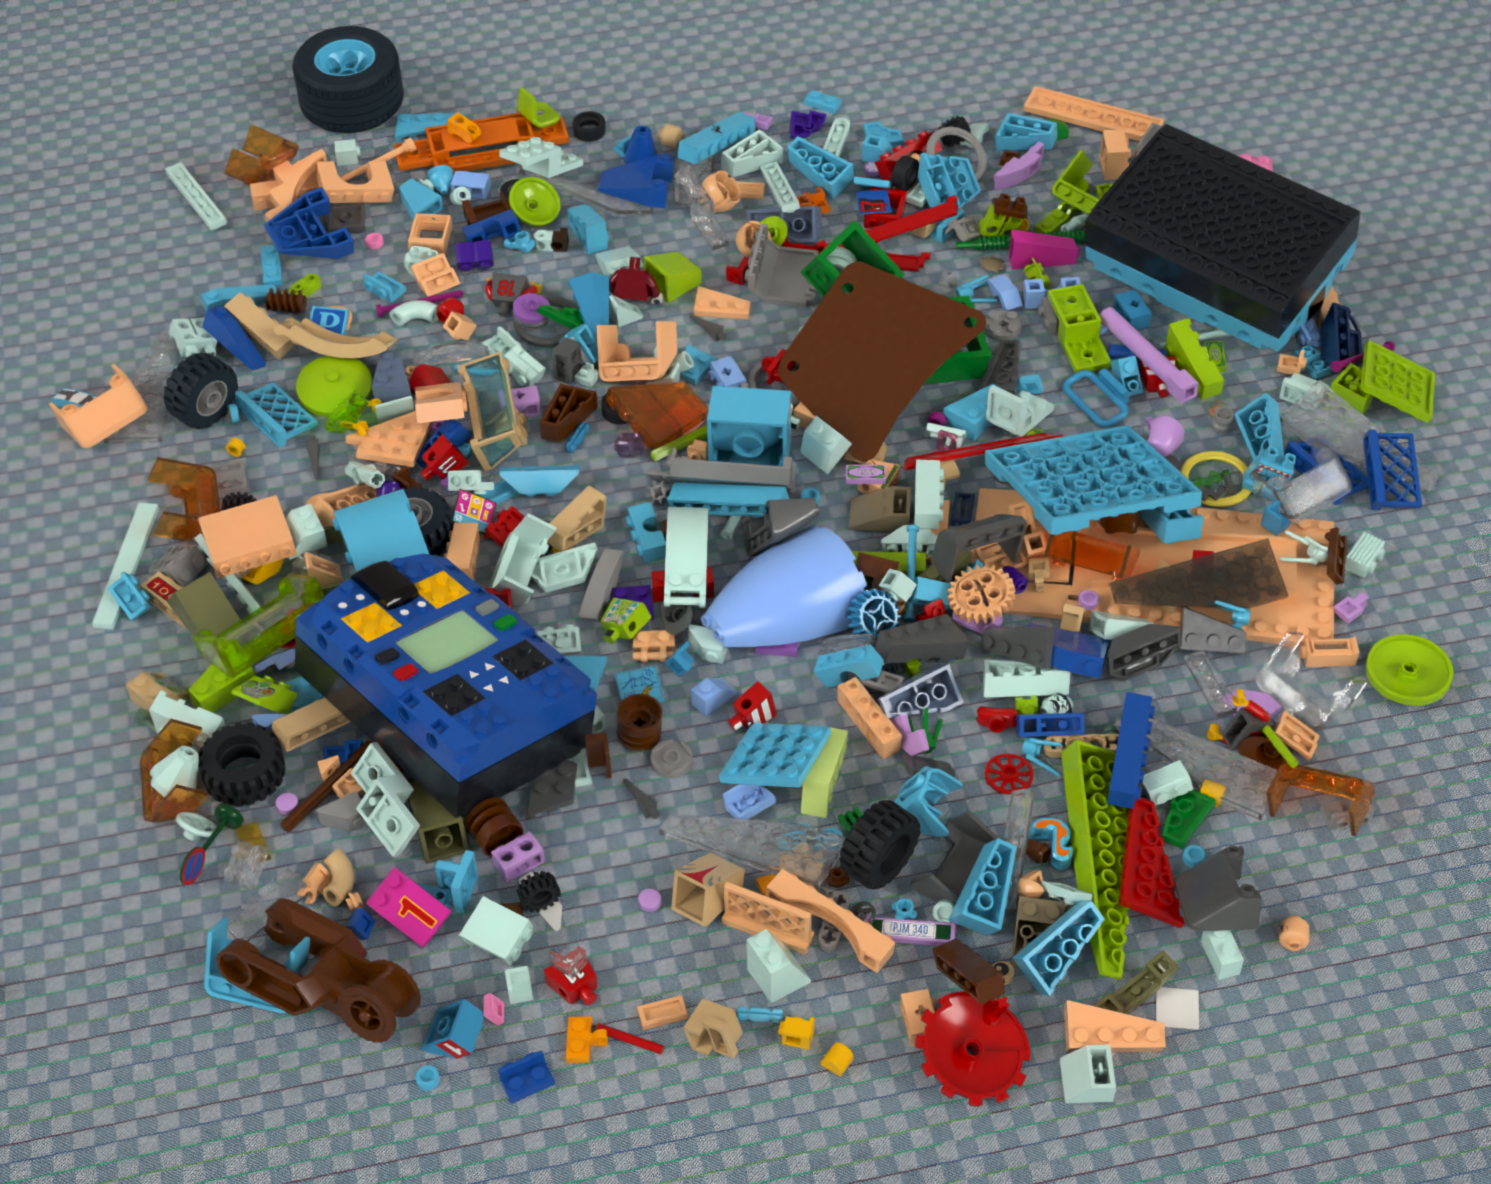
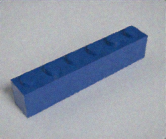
M1126 692L1107 804L1134 809L1135 800L1140 801L1142 788L1138 787V783H1143L1145 771H1142L1141 767H1145L1147 754H1143L1144 750L1148 751L1150 738H1146V734H1151L1153 722H1150L1149 718L1153 719L1155 706L1151 705V696Z

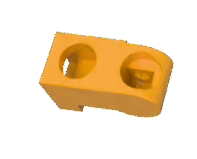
M458 112L447 120V133L452 136L456 134L467 143H471L481 135L480 128L473 121Z

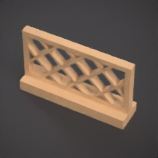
M726 882L724 886L725 913L721 918L722 924L751 935H756L767 929L784 943L788 949L806 954L814 939V932L811 931L812 913Z

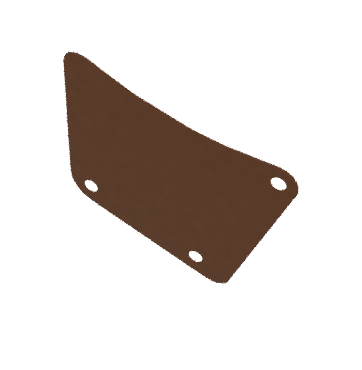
M853 262L847 265L783 355L779 363V376L791 392L815 417L818 416L852 443L847 451L856 460L867 462L877 455L897 418L926 380L947 359L983 331L986 326V318L979 310L864 262ZM846 283H851L854 286V290L850 293H844L842 286ZM968 317H974L977 323L974 327L969 328L964 325V320ZM791 361H797L799 369L791 372L787 369V364Z

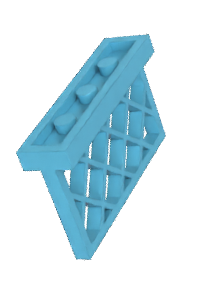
M274 382L247 394L242 390L235 393V404L238 411L279 448L286 445L287 439L318 426V421ZM273 390L276 394H267L266 392ZM252 398H260V401H253ZM264 399L274 400L273 403L263 401ZM277 400L286 401L287 404L277 403ZM262 407L272 409L271 411H265L262 409ZM275 409L285 410L284 413H283V412H274V411H275ZM288 410L297 411L298 414L288 413ZM273 417L283 418V419H282V421H277V420H274ZM286 419H294L296 423L286 422ZM300 420H303V421H308L309 423L304 424V423H299V421H300ZM284 427L294 428V429H293V430H290V431H288V432H286V430L284 429Z

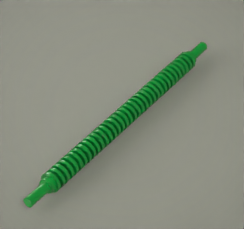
M1074 230L1070 232L1061 231V234L1060 231L1056 233L1047 232V235L1074 238L1076 245L1079 242L1080 244H1084V242L1086 244V230H1075V233ZM997 235L996 238L991 236V239L990 236L986 238L982 236V239L977 237L973 241L956 242V249L974 248V250L978 249V251H981L982 249L986 251L987 247L988 251L991 248L992 250H995V248L1000 250V246L1001 250L1005 249V247L1009 249L1011 235H1005V238L1004 235L1000 237Z

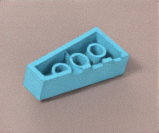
M798 136L787 146L788 161L817 187L821 186L825 194L832 200L854 180L852 163Z
M1265 393L1234 414L1253 460L1259 455L1261 448L1266 450L1269 446L1277 448L1279 451L1278 455L1284 457L1278 402Z
M999 838L983 846L948 921L985 936L1001 930L1017 846Z

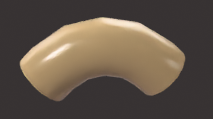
M341 848L333 851L323 862L329 868L332 875V881L323 889V896L332 906H338L348 897L347 894L352 892L355 880L353 865Z

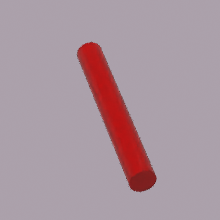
M600 1023L596 1027V1030H607L608 1037L658 1054H662L664 1051V1045Z

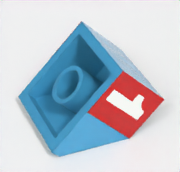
M465 998L436 1009L422 1050L456 1059L471 1054L476 1047L475 1041L478 1033L483 1027V1011Z

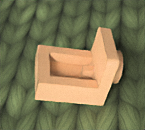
M1301 350L1299 357L1280 354L1277 372L1291 375L1293 373L1300 374L1301 369H1305L1306 366L1305 350Z

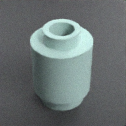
M466 187L455 188L450 193L451 202L457 206H461L462 201L470 200L471 198L470 191Z

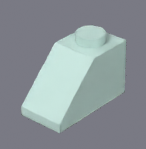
M690 624L688 626V641L701 659L711 663L723 664L728 647H724L720 641L715 639L713 629L709 630L706 627Z

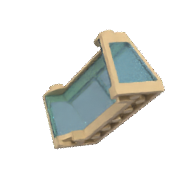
M501 352L457 366L459 375L464 379L463 386L467 393L474 439L470 440L471 448L485 472L493 469L522 445L521 436H523L521 426L518 425L508 373L510 364L507 357L504 358Z

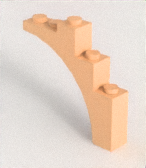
M322 149L311 153L302 160H298L293 165L286 161L273 168L275 180L279 183V186L269 191L271 202L276 208L265 213L267 222L297 200L301 189L315 173L316 162L327 161L326 153Z

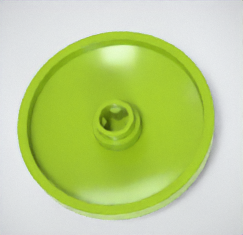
M323 356L313 360L302 369L296 381V391L300 403L306 410L321 417L335 418L352 414L363 407L354 405V401H368L372 394L373 382L369 369L356 358Z
M1397 634L1385 637L1373 645L1366 660V674L1372 686L1384 697L1404 705L1421 706L1438 701L1448 692L1453 680V665L1444 650L1432 641L1416 635Z

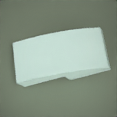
M972 123L969 126L971 134L980 143L983 142V134L989 131V124ZM966 140L964 142L960 141L961 145L973 148Z

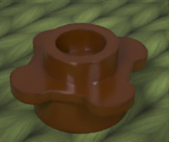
M841 865L835 868L828 867L825 870V874L828 875L827 883L831 887L840 888L847 885L850 881L847 874L843 872Z

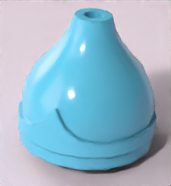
M447 165L435 166L428 171V180L432 182L435 190H438L442 195H446L451 187L454 171Z

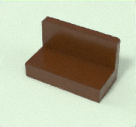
M607 732L585 735L589 768L606 766L607 779L612 778Z

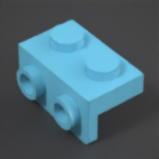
M380 271L373 276L367 273L363 275L366 290L373 292L381 299H385L390 303L406 292L405 285Z
M123 571L120 574L122 577L108 587V590L130 620L134 621L153 605L149 601L151 599L149 594L144 589L141 590L137 585L139 583L138 579L132 573L128 574Z

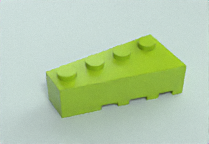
M1187 318L1170 323L1164 350H1167L1166 356H1175L1176 367L1180 371L1185 369L1198 382L1197 395L1201 400L1222 394L1224 379L1214 361H1209L1206 347H1201L1198 341L1200 336L1197 331H1192L1190 327L1192 325L1191 320Z

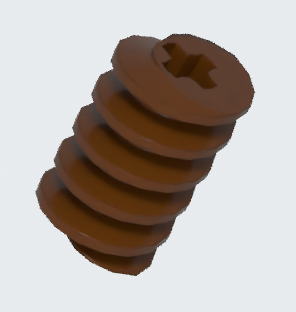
M273 288L269 289L266 297L267 311L270 309L272 311L279 310V312L284 310L286 312L293 311L294 313L299 311L305 313L307 299L302 294V290H299L296 295L294 289L291 290L290 294H288L287 289H284L283 294H281L279 288H277L276 293H274Z

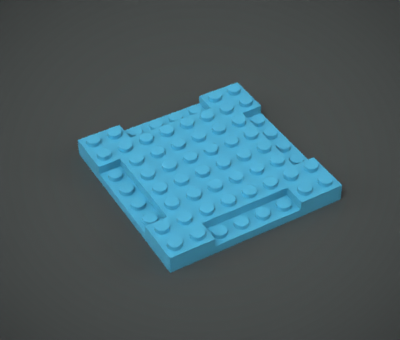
M1129 425L985 451V465L1000 481L1009 482L1032 506L1034 517L1051 535L1089 528V520H1099L1108 516L1116 517L1119 514L1136 513L1145 509L1153 510L1156 507L1163 513H1173L1174 511L1190 510L1201 506L1202 491Z

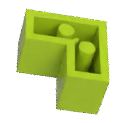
M1350 363L1332 382L1327 397L1328 401L1359 417L1370 407L1373 398L1372 395H1368L1360 390L1362 368Z

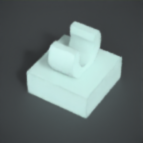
M586 362V365L574 376L575 382L591 388L600 378L599 370L594 369L593 364Z

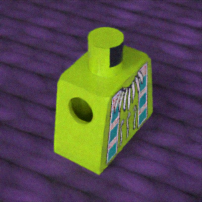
M613 598L601 619V624L606 631L603 636L604 640L614 644L617 638L632 639L651 619L645 604Z

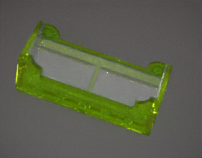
M289 574L278 584L280 596L216 637L209 630H201L191 636L200 655L227 676L234 678L296 637V618L312 604L321 601L325 597L316 577Z

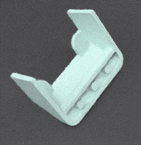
M528 513L507 537L488 588H495L496 591H503L504 588L511 589L512 606L521 607L523 604L526 605L534 592L533 589L527 586L536 561L540 555L544 556L549 548L547 541L556 531L557 527Z

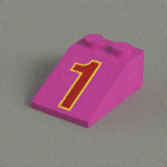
M396 867L390 871L366 902L377 913L423 948L452 912Z

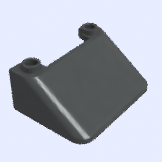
M970 811L949 818L946 822L945 827L949 833L944 838L953 845L935 876L933 874H920L913 878L910 886L919 894L937 902L946 899L956 904L983 846L998 838Z
M1229 846L1175 878L1176 892L1186 924L1190 929L1196 931L1254 930L1259 928L1262 899L1260 893L1255 890L1254 886L1244 884L1239 888L1236 879H1241L1242 860L1244 858L1243 847Z

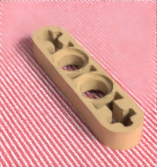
M1119 734L1049 736L1045 740L1065 744V749L1074 740L1089 744L1099 742L1102 744V748L1116 752L1117 745L1115 742H1118ZM1043 745L1044 754L1050 758H1062L1061 752L1065 749H1063V745L1060 747L1055 746L1056 749Z

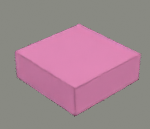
M492 993L484 995L483 1016L495 1025L503 1024L504 1002Z

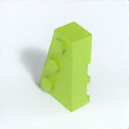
M229 645L188 689L193 706L196 709L200 707L212 713L238 697L231 694L232 690L254 677V669Z

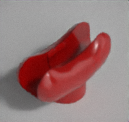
M981 706L977 709L978 717L976 721L981 726L989 727L992 732L999 733L1005 728H1012L1016 725L1018 711L1014 708Z

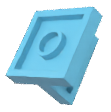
M465 850L460 865L452 861L438 860L435 866L439 888L450 891L455 912L462 914L466 910L479 878L475 853Z

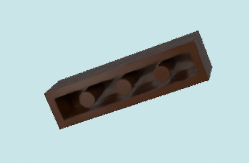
M957 938L932 948L937 969L980 1004L1005 994V977L1003 973L995 969L990 962H986L978 953L972 951L968 945L963 944Z

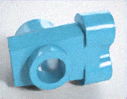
M520 231L515 236L504 241L505 248L519 249L522 253L529 252L535 246V241L530 239L527 231Z

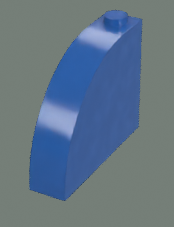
M1028 622L1026 628H1030V627H1049V626H1044V625H1039V624H1034V623H1029V622ZM1054 628L1051 666L1077 674L1100 678L1106 662L1110 640L1099 636Z

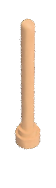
M409 137L404 140L402 146L372 161H388L405 151L406 153H411L417 149L413 140ZM368 163L340 178L347 182L367 171Z

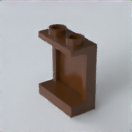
M500 192L499 201L474 207L471 206L469 199L462 201L463 214L467 224L471 225L510 210L509 198H505L504 193Z

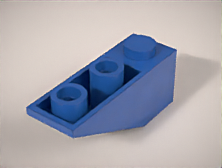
M455 419L445 420L423 446L416 463L423 469L427 466L422 456L442 434L458 448L467 441L472 433Z

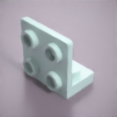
M1293 373L1291 378L1285 377L1283 380L1279 398L1316 411L1329 390V385L1304 375Z

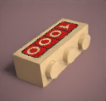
M158 571L140 585L141 590L144 589L151 597L149 601L152 605L186 628L167 602L174 592L184 586H179L170 576H165Z

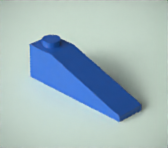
M220 305L207 310L202 327L252 371L266 366V362L236 318L225 307Z

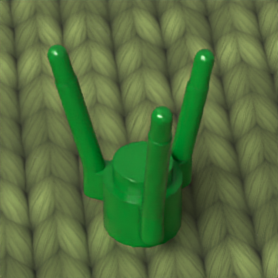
M927 707L924 708L923 729L925 730L929 750L922 754L931 753L933 749H936V741L943 722L941 718L938 720L932 737L931 733L928 732ZM908 716L911 732H914L912 720Z

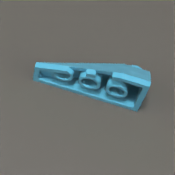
M274 284L224 287L199 295V299L207 313V310L220 305L224 307L239 292L245 296H250L256 306L266 303L269 289L273 288L274 293H276L277 289Z

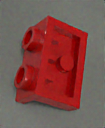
M513 506L507 511L503 509L496 516L498 521L496 523L491 521L484 529L487 533L483 538L486 540L490 536L503 548L507 537L525 516Z

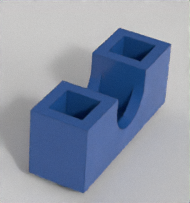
M510 209L465 226L462 230L466 242L489 240L498 235L508 239L520 232L521 228L516 215Z

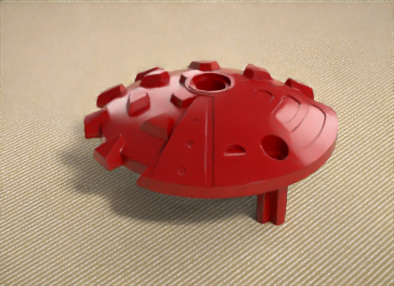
M965 991L950 993L938 999L941 1007L934 1014L927 1009L922 1015L920 1021L926 1023L923 1035L917 1034L915 1038V1047L923 1049L926 1063L921 1064V1068L926 1077L934 1075L943 1085L941 1093L948 1098H953L954 1094L969 1098V1106L974 1107L982 1106V1099L995 1097L997 1103H1001L1010 1097L1006 1090L1013 1083L1021 1087L1025 1081L1026 1075L1020 1071L1023 1060L1030 1061L1029 1041L1021 1023L1008 1009L1007 997L1003 996L1002 999L998 997L996 1000L992 999L980 1004ZM967 1049L971 1050L973 1055L969 1054Z

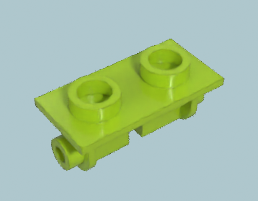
M1032 258L1034 263L1026 265L1024 273L1029 280L1043 279L1044 288L1050 289L1048 285L1051 282L1047 274H1042L1045 271L1041 263L1036 264L1034 258Z

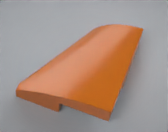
M821 186L816 187L815 193L806 192L797 197L800 207L818 206L821 207V214L830 212V205L825 199V192Z

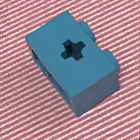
M1136 290L1115 295L1113 308L1136 330L1149 327L1152 312L1150 308H1147L1143 298L1138 295Z

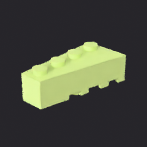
M830 727L831 736L800 786L803 787L802 814L827 818L828 803H831L834 785L836 786L839 769H841L847 748L848 731Z

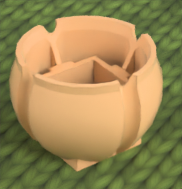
M722 170L708 175L701 186L700 202L713 213L729 211L740 201L741 191L738 183L733 177L729 178V174Z

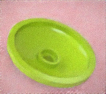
M522 178L512 186L509 193L510 208L519 220L528 225L537 227L548 225L556 219L560 212L561 203L557 191L552 185L540 178Z

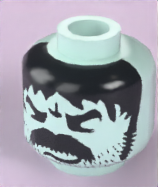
M1056 693L1042 701L1040 712L1041 714L1072 713L1073 702L1068 696Z

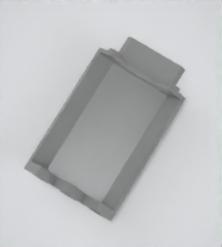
M673 448L671 456L667 457V468H670V473L647 471V475L652 481L655 480L659 483L664 481V483L674 484V482L780 486L786 487L787 493H794L797 466H794L795 462L792 461V457H784L783 467L683 459V457L677 458V448Z

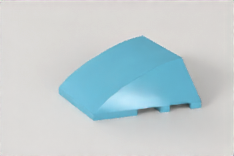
M924 152L921 153L917 177L930 208L946 203L947 197L956 195L958 201L955 203L958 205V209H961L962 206L981 192L968 158L942 157L939 154L934 156Z

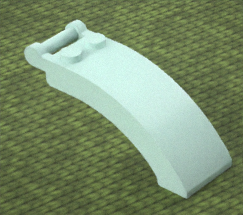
M668 507L664 607H670V605L699 606V608H705L708 508ZM671 593H700V596L671 597Z

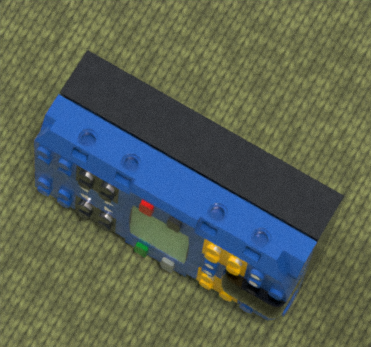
M423 553L395 558L389 562L383 560L368 565L354 573L351 579L341 583L321 601L312 604L296 618L295 671L371 741L377 742L396 764L455 818L468 815L483 800L492 797L501 798L541 776L548 769L555 768L564 760L575 757L583 748H586L585 735L592 734L597 693L590 688L591 679L535 633V628L497 596L485 591L445 557Z

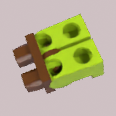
M1001 193L998 198L993 197L992 204H990L985 217L981 218L978 223L980 233L983 236H995L996 238L997 235L999 237L1004 235L1005 238L1004 231H1008L1010 236L1011 230H1018L1026 216L1025 198L1018 196L1015 201H1011L1008 194Z

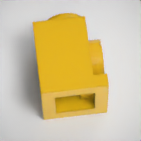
M786 1016L785 1021L781 1020L778 1034L782 1035V1045L810 1050L815 1030V1018L810 1017L808 1021L801 1017Z

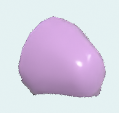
M1147 417L1145 423L1150 430L1147 442L1165 458L1180 447L1185 431L1182 425L1171 417Z

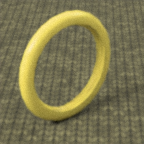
M1205 451L1188 458L1181 466L1180 472L1189 479L1190 470L1194 465L1209 460L1229 463L1242 474L1248 466L1240 458L1221 451ZM1242 488L1236 495L1219 498L1217 501L1208 497L1206 501L1201 500V504L1211 507L1233 506L1245 500L1252 491Z

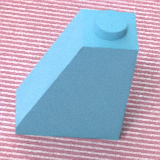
M411 178L399 186L401 201L413 221L416 213L437 214L443 210L441 195Z

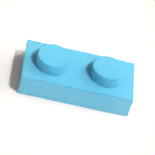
M811 90L804 98V105L835 114L842 105V99Z

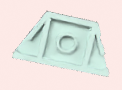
M596 543L539 557L531 579L546 593L584 583L598 550Z

